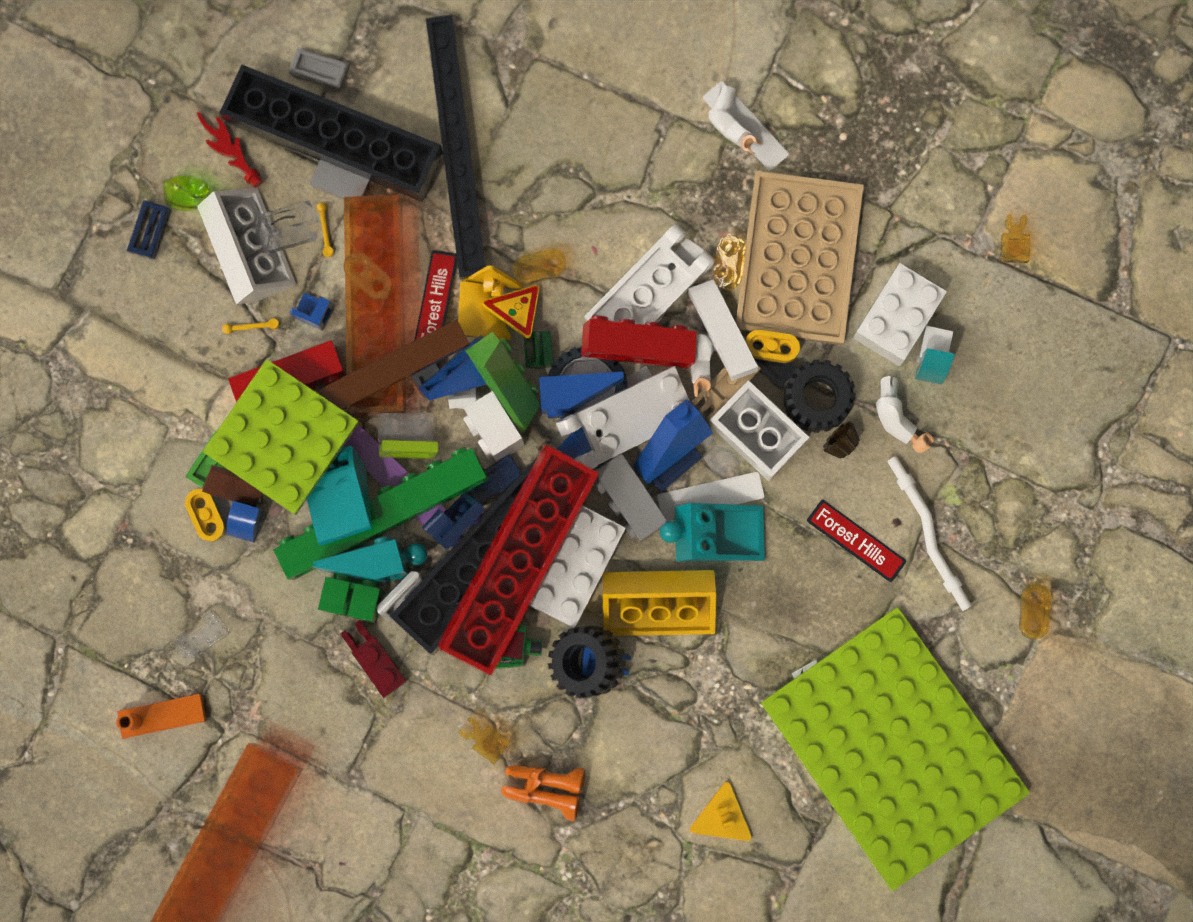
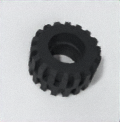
M816 359L812 363L806 362L802 364L789 378L784 390L785 397L783 402L784 406L786 405L787 415H791L792 421L796 425L800 424L803 426L801 429L806 431L812 429L814 433H819L821 430H824V432L830 431L833 427H838L851 412L854 406L853 401L856 397V393L853 392L855 385L853 381L850 382L849 380L850 374L847 371L844 373L841 370L842 366L839 364L834 366L830 360L820 362V359ZM813 382H821L828 385L835 396L833 406L825 411L812 409L804 400V388Z
M599 626L575 627L568 629V632H562L559 635L560 640H554L552 644L555 648L554 651H549L548 657L552 658V663H548V669H553V674L550 675L552 681L557 680L559 683L556 686L559 690L566 689V695L575 696L576 698L595 697L610 692V688H615L619 684L616 679H620L624 675L621 667H626V660L621 658V655L625 654L624 648L619 649L618 647L621 643L619 639L611 638L613 633L609 630L603 631V627ZM583 646L590 648L596 659L595 671L590 678L581 675L578 665V656Z

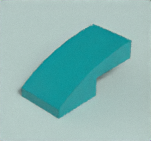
M927 348L922 354L921 364L916 369L915 379L942 384L948 375L955 354Z

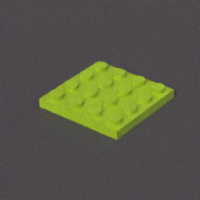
M266 359L202 452L297 515L360 422Z

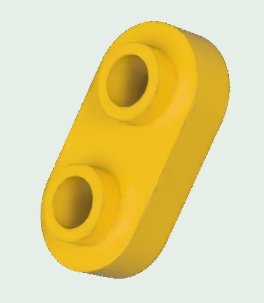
M754 330L745 339L754 359L789 363L796 359L800 351L799 341L790 334ZM760 342L763 348L756 350L753 347V343ZM781 346H788L790 352L787 354L782 353L780 350Z
M194 489L189 492L185 499V507L197 534L201 539L208 542L220 540L225 534L226 525L214 497L211 494L202 492V489ZM200 499L205 500L203 508L197 507V502ZM214 523L217 527L216 531L209 533L208 526Z

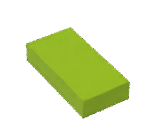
M382 440L379 446V457L434 459L438 453V442Z

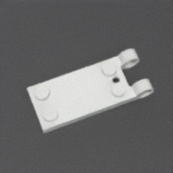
M675 223L584 316V319L588 321L593 316H606L608 321L618 322L620 319H632L635 321V324L645 325L647 322H657L688 288L713 266L716 260L707 251H704L689 267L671 250L686 235V232ZM674 264L676 266L675 270H669L668 265Z
M671 366L558 420L556 425L561 436L570 434L581 427L583 428L592 451L574 460L593 469L599 464L651 439L664 417L686 399L689 400L675 366ZM598 429H600L602 432V435L600 437L596 436V431Z

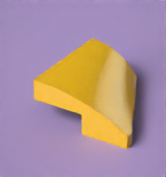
M460 281L458 322L467 338H478L480 335L486 337L493 332L498 339L504 337L506 341H511V335L505 322L483 307L484 300L493 298L491 296L492 292H484V284Z

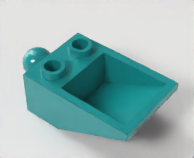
M352 445L341 449L307 499L317 542L320 546L372 529L366 465Z
M707 503L683 504L675 506V522L667 521L660 528L662 540L667 543L676 544V562L765 561L763 506Z
M387 536L374 540L375 545L313 562L315 568L322 572L336 573L378 583H387L405 578L409 574L407 562L412 565L424 563L427 558V549L420 543H412L407 547L406 551H403L401 543Z

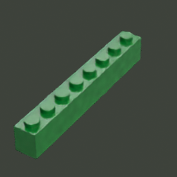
M462 447L451 454V459L442 462L441 459L434 461L427 466V471L419 475L417 472L411 473L402 478V484L394 488L392 485H388L377 491L378 496L369 500L372 529L320 546L312 524L303 529L304 534L296 538L294 535H291L279 541L280 546L273 549L286 578L288 580H295L317 569L314 567L313 562L350 552L489 481L490 479L476 451L473 448L467 450L466 447Z

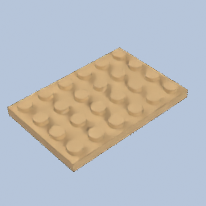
M755 171L735 321L740 332L750 333L754 330H764L790 334L796 337L797 340L843 346L863 193L862 184Z

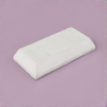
M411 571L377 606L378 613L387 621H391L390 615L424 578L418 572Z

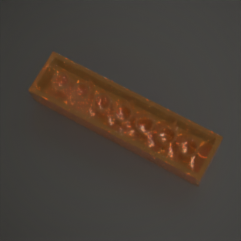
M399 195L344 197L347 375L405 346L402 202ZM406 379L347 408V413L353 418L407 416Z
M255 742L247 744L150 922H221L303 768Z

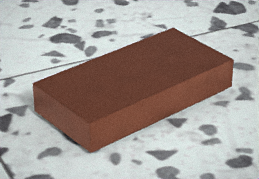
M211 465L202 488L204 493L256 507L262 494L261 491L230 470Z

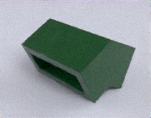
M533 331L530 338L524 337L526 368H552L551 332Z

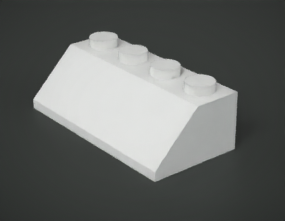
M258 188L214 191L197 206L236 304L260 301L296 285L273 225L269 222L270 218Z

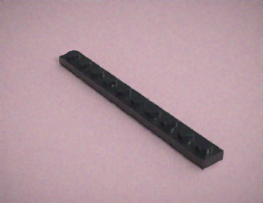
M452 15L426 18L459 278L463 280L485 268L486 265Z

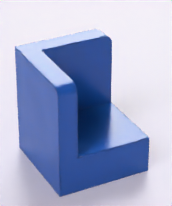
M305 293L297 308H291L289 313L293 318L323 331L334 306L330 300L321 296L318 299Z
M582 427L572 432L556 449L572 459L592 451Z

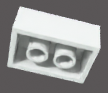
M899 263L853 339L900 367L947 291Z
M749 380L709 422V426L768 481L775 476L809 439L806 433Z

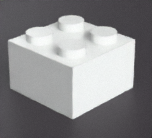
M493 391L464 408L467 416L463 419L472 435L476 436L479 434L481 437L478 444L488 460L493 457L497 462L508 454L511 455L524 447L522 437Z

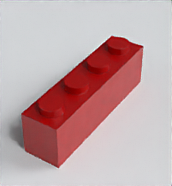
M593 316L592 319L590 318L583 324L581 357L665 367L675 366V368L688 369L695 364L697 331L688 330V327L683 325H674L671 328H666L657 322H647L645 325L635 324V321L632 319H620L616 322L608 321L606 316Z
M332 340L272 362L313 391L319 385L325 384L327 386L346 376L336 345ZM261 366L228 378L236 402Z

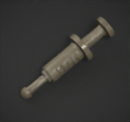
M530 422L525 431L537 443L536 449L540 451L544 445L550 446L549 443L552 438L550 436L545 437Z

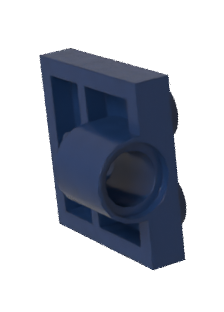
M463 493L445 513L438 509L422 528L443 548L448 550L450 547H455L462 540L463 533L469 526L473 527L481 520V513L485 508L467 493Z

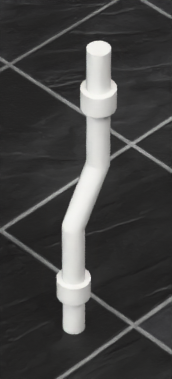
M895 456L887 462L898 479L896 482L901 491L905 490L921 517L927 553L945 581L943 585L947 592L952 593L961 610L965 611L972 604L961 588L963 584L959 577L953 575L938 550L932 513L914 485L916 482L911 473L907 474L898 457Z

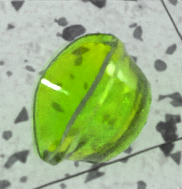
M180 175L166 180L162 179L164 201L168 206L176 210L193 211L209 196L208 185L199 178Z

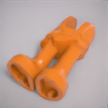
M514 765L506 768L505 775L518 779L525 778L526 781L524 790L518 789L515 786H502L501 794L520 803H537L556 808L562 812L566 820L576 821L580 797L537 789L545 785L581 794L586 769L574 768L569 774H556L546 772L547 768Z

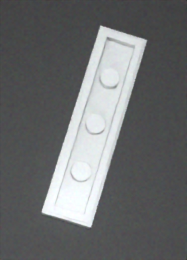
M714 279L688 288V294L731 380L733 381L757 372L758 366Z

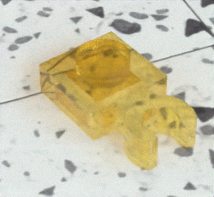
M1008 214L1004 225L1009 233H1002L1000 262L1028 263L1030 261V234H1022V230L1027 225V217L1022 215L1020 225H1014L1011 221L1012 215Z
M469 717L468 721L473 724L474 731L468 734L460 729L459 734L465 739H474L476 742L472 749L495 765L511 741L490 725L484 731L481 730L479 722Z

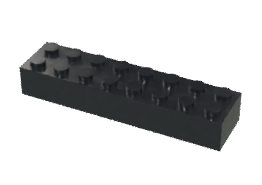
M241 64L219 112L224 121L230 125L319 161L322 160L369 179L373 183L420 202H423L443 157L441 145L243 64Z
M536 459L487 510L481 520L463 536L462 540L449 551L390 615L430 655L434 656L440 650L438 647L439 641Z

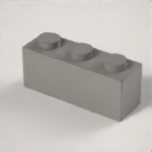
M622 453L595 470L599 474L594 485L601 495L605 492L611 499V502L608 503L610 509L616 517L620 515L627 523L623 527L626 528L625 531L631 540L637 538L639 543L658 532L661 526L667 522Z

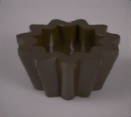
M849 421L845 425L842 424L839 429L834 430L832 435L826 439L827 442L823 445V451L840 459L850 455L856 449V446L859 445L860 441L854 424Z

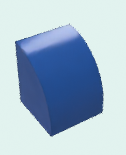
M233 501L227 521V535L255 543L264 511Z

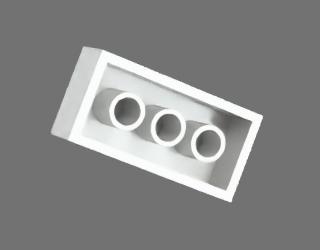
M582 505L529 606L571 628H575L626 528Z

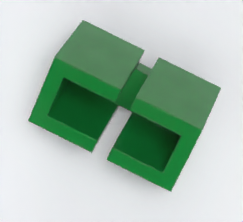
M334 573L333 578L325 577L318 610L346 616L352 589H354L348 616L376 623L378 615L377 606L380 604L383 590L376 588V582L361 579L360 584L349 582V576Z

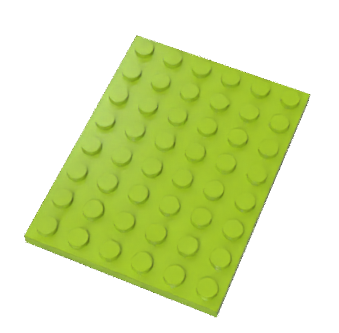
M898 607L760 702L892 892L1030 794Z

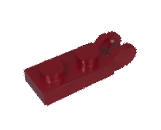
M358 620L355 625L358 632L367 640L364 644L358 647L353 636L346 630L340 634L353 651L351 652L381 696L385 698L407 681L377 638L371 635L361 620Z

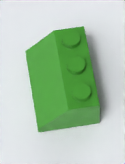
M492 332L466 349L465 352L490 391H493L512 423L522 433L527 429L540 406L539 401L535 397L539 392L531 380L526 382L522 375L526 371L517 358L515 360L511 359L509 353L512 352V349L504 337L498 339Z

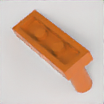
M202 694L117 711L116 725L121 730L122 739L207 722Z

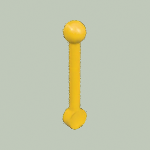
M320 202L316 209L320 212L325 245L323 255L331 258L334 255V250L330 247L325 215L327 205Z
M272 318L268 322L234 326L224 324L222 331L225 334H230L232 331L267 327L276 330L280 324L277 319Z

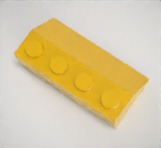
M714 570L603 572L604 631H611L613 633L612 636L715 634L716 585Z

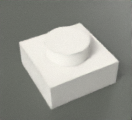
M477 388L448 395L449 409H464L477 401Z

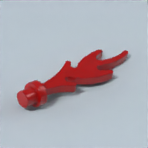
M197 112L202 126L210 135L217 139V142L207 139L206 144L220 155L236 158L235 161H228L229 166L243 171L246 174L244 180L255 188L259 187L263 180L259 177L260 173L257 169L251 170L242 154L240 139L237 137L235 144H232L229 132L219 116L215 118L219 124V129L215 130L206 123L201 113Z

